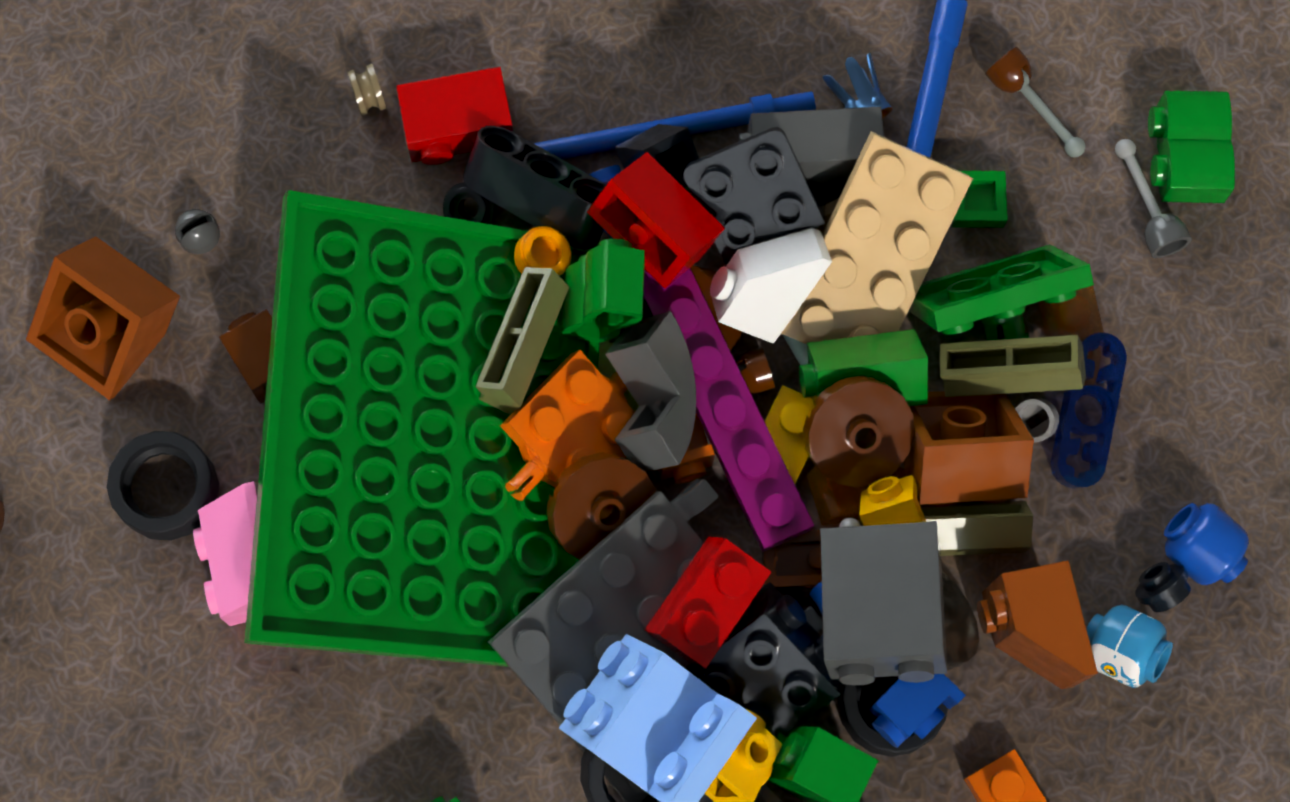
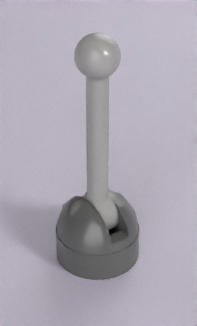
M1121 139L1115 146V153L1119 158L1125 160L1152 217L1147 223L1144 232L1145 242L1151 256L1158 259L1181 251L1192 241L1186 225L1173 214L1161 213L1134 156L1136 152L1135 143L1130 139Z

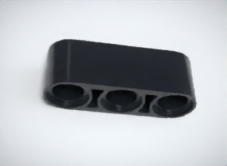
M485 126L479 130L463 174V180L471 190L535 227L548 226L558 230L565 236L569 245L574 248L585 250L592 249L598 245L604 229L587 211L606 184L506 128Z

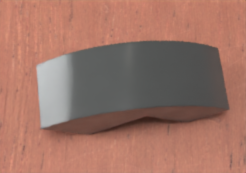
M668 311L643 318L639 323L626 327L605 353L639 405L614 440L626 458L645 472L679 465L690 444L695 423L696 385L693 365L681 329L672 312Z

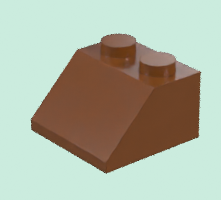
M95 236L54 257L26 340L108 400H111L165 336L180 295Z
M945 391L928 392V404L909 406L914 417L915 436L904 464L906 476L912 475L916 481L917 499L920 505L929 504L936 507H946L955 502L984 501L987 503H1000L1007 499L1028 498L1034 439L1006 394L945 397Z
M1069 560L1002 573L982 591L983 600L977 602L978 618L985 634L992 633L995 647L1060 689L1072 688L1098 674Z

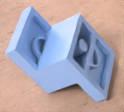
M626 634L621 642H614L603 653L598 663L600 671L588 688L579 690L570 699L564 710L565 720L559 729L659 802H699L757 718L738 703L715 692L664 652Z

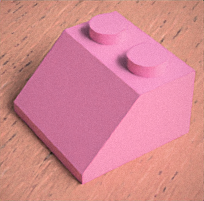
M254 481L244 483L200 508L198 514L201 527L193 529L198 556L201 561L208 560L212 577L211 581L204 582L209 610L212 615L219 613L220 619L229 626L245 623L247 617L258 486Z

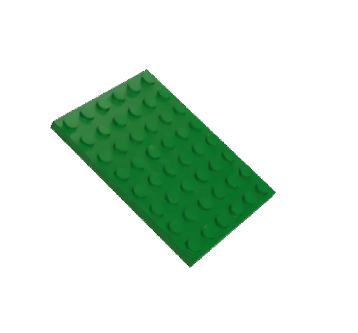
M288 190L283 196L244 643L509 667L490 646L488 641L579 561L560 547L549 529L546 508L549 496L553 497L555 487L541 480L525 496L523 501H519L511 495L514 491H507L505 484L526 465V462L522 458L519 447L500 427L510 415L479 400L481 392L475 387L522 274L517 269L514 261V249L519 239L528 231ZM570 246V265L578 262V258L586 255L591 249L583 250ZM565 272L560 276L563 280H565ZM537 292L534 293V296L532 298V301L529 305V308L527 310V313L520 328H523V325L525 323V320L527 318V315L530 311V308L532 306V303ZM563 304L523 402L575 351L581 350L598 369L599 342L562 336ZM513 345V347H512V349H511V352H510V354H509V357H508L507 362H506V364H505V366H504V369H503V371H502V374H501V376H500V379H499L498 383H500V381H501V379H502V376H503V374H504V372H505V369H506V367H507V364H508V362H509V359H510V357H511V354H512V352H513V350H514V347H515L514 345Z

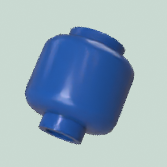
M1191 503L1185 506L1170 520L1164 530V536L1167 538L1165 544L1166 556L1174 564L1183 565L1188 572V576L1200 585H1209L1220 579L1224 583H1229L1240 575L1248 563V559L1244 556L1249 544L1247 532L1215 504L1206 503L1198 507L1196 504Z

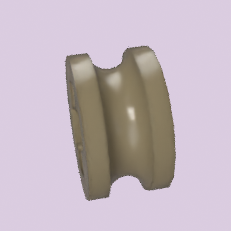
M373 64L366 65V70L363 73H356L354 70L347 71L361 116L368 115V110L371 107H377L380 111L387 109Z

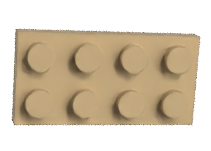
M871 131L822 233L832 263L781 334L807 344L808 342L899 331L973 178Z

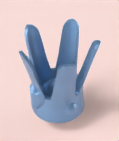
M871 53L867 54V61L873 86L865 70L859 66L856 59L848 57L845 62L846 70L858 98L857 101L831 75L822 76L825 83L845 105V108L881 107L882 119L893 109L880 92Z

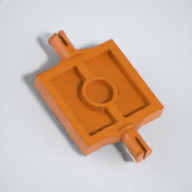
M581 350L575 351L527 397L519 409L514 411L500 425L519 447L522 458L526 462V465L505 484L508 492L514 491L511 495L515 499L523 501L525 496L541 480L556 488L558 486L556 481L564 469L582 457L605 452L626 458L614 439L634 414V410L629 406L624 396L628 388L616 371L608 378L599 372Z

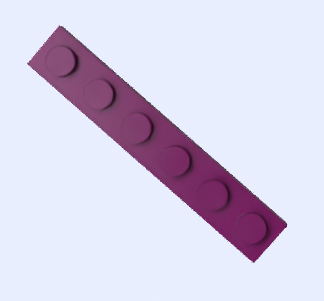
M689 268L666 289L644 269L643 303L650 316L671 311L681 329L689 350L695 376L696 414L713 446L714 452L761 551L765 552L813 530V521L691 269Z

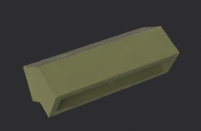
M524 268L475 386L481 392L479 400L509 415L519 409L523 403L569 289L566 282L552 268ZM537 292V294H536V296H535V298H534V301H533V303H532V306H531V308H530V311H529V313H528V315H527V318H526V320H525V323H524V325H523V328H520L521 325H522V323H523V320H524V318H525V315H526V313H527V310H528V308H529V305H530V303H531V301H532V298H533V296H534V293ZM513 345H514L515 347H514V350H513V352H512V354H511V357H510V359H509V362H508V364H507V367H506V369H505V372H504V374H503V376H502V379H501L500 383H498V381H499V379H500V376H501V374H502V371H503V369H504V366H505V364H506V362H507V359H508V357H509V354H510V352H511V349H512V347H513Z
M1078 335L940 344V377L944 382L945 397L1083 389L1086 380L1083 344Z
M1026 501L953 503L946 507H936L929 504L920 505L926 522L937 521L941 556L1025 553L1032 546L1033 514Z

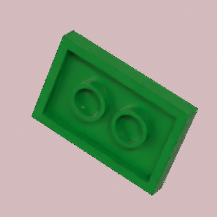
M1049 244L923 282L909 312L937 332L941 331L943 334L950 335L968 331L974 327L973 321L981 320L986 337L985 341L1029 338L1023 319L1026 305L1043 300L1046 303L1064 302L1074 298L1077 295L1076 290L1092 286L1094 283L1089 263Z

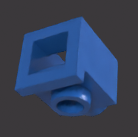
M934 674L932 680L918 683L905 682L898 679L869 709L877 717L872 725L887 742L898 748L913 732L922 740L945 717V714L938 708L941 703L950 710L966 695L944 674Z

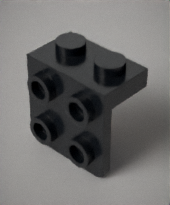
M772 127L692 161L684 169V180L692 196L725 227V230L715 241L725 264L729 263L738 249L811 227L817 229L820 225L825 224V200L817 183L809 186L786 133L781 128Z
M771 582L763 586L752 600L748 622L727 637L707 668L705 669L692 663L685 668L718 694L759 715L766 723L765 728L773 736H776L778 732L786 734L841 695L842 683L839 679H830L824 662L823 635H820L807 622L806 614L801 605L791 595L785 594L783 596Z

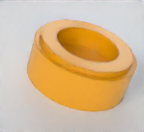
M538 226L529 230L519 239L514 249V261L521 274L525 267L552 268L561 276L570 265L571 248L565 236L558 230L548 226Z

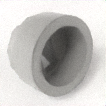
M1031 398L1021 402L1015 408L1034 439V443L1048 439L1056 432L1059 425V414L1057 408L1050 401L1043 398ZM1045 410L1049 419L1030 429L1026 421Z

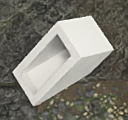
M811 227L738 249L727 266L721 267L716 272L711 282L710 295L718 322L774 344L832 263L821 231Z

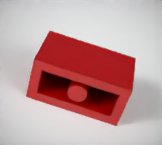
M501 66L396 85L411 162L422 161L426 165H438L448 162L453 158V155L471 152L479 130L485 126H499L513 132Z
M648 152L614 176L587 211L614 239L627 240L632 243V248L645 250V270L665 289L699 261L725 230V227Z
M709 536L644 630L689 663L706 669L772 572L728 539Z

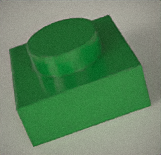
M961 171L972 177L973 180L951 223V228H1004L1008 221L1005 171Z

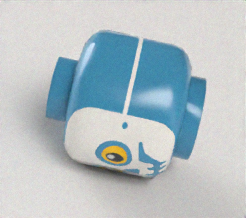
M1121 604L1113 607L1105 616L1098 613L1095 614L1086 628L1097 672L1131 688L1139 687L1147 680L1152 683L1156 682L1164 671L1172 652L1173 643L1167 640L1165 626L1160 621L1126 605Z

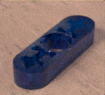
M1095 333L1081 340L1086 370L1085 381L1092 379L1095 371V362L1087 359V352L1097 349L1100 345L1103 347V356L1110 358V365L1099 369L1096 384L1106 383L1107 389L1096 385H1087L1083 389L1064 391L1059 425L1051 457V470L1055 479L1068 488L1079 489L1092 486L1103 477L1106 470L1127 361L1124 345L1117 337L1109 333ZM1082 396L1094 397L1102 407V417L1095 426L1084 425L1076 417L1075 405ZM1070 432L1079 436H1097L1096 443L1093 441L1084 443L1082 460L1090 462V470L1079 473L1078 478L1074 477V467L1066 465L1067 457L1077 455L1081 438L1070 439Z

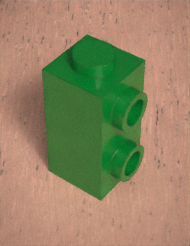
M915 329L807 343L808 364L799 366V379L803 397H812L813 403L823 390L839 380L862 375L875 378L877 381L890 385L905 398L908 406L928 404V356Z

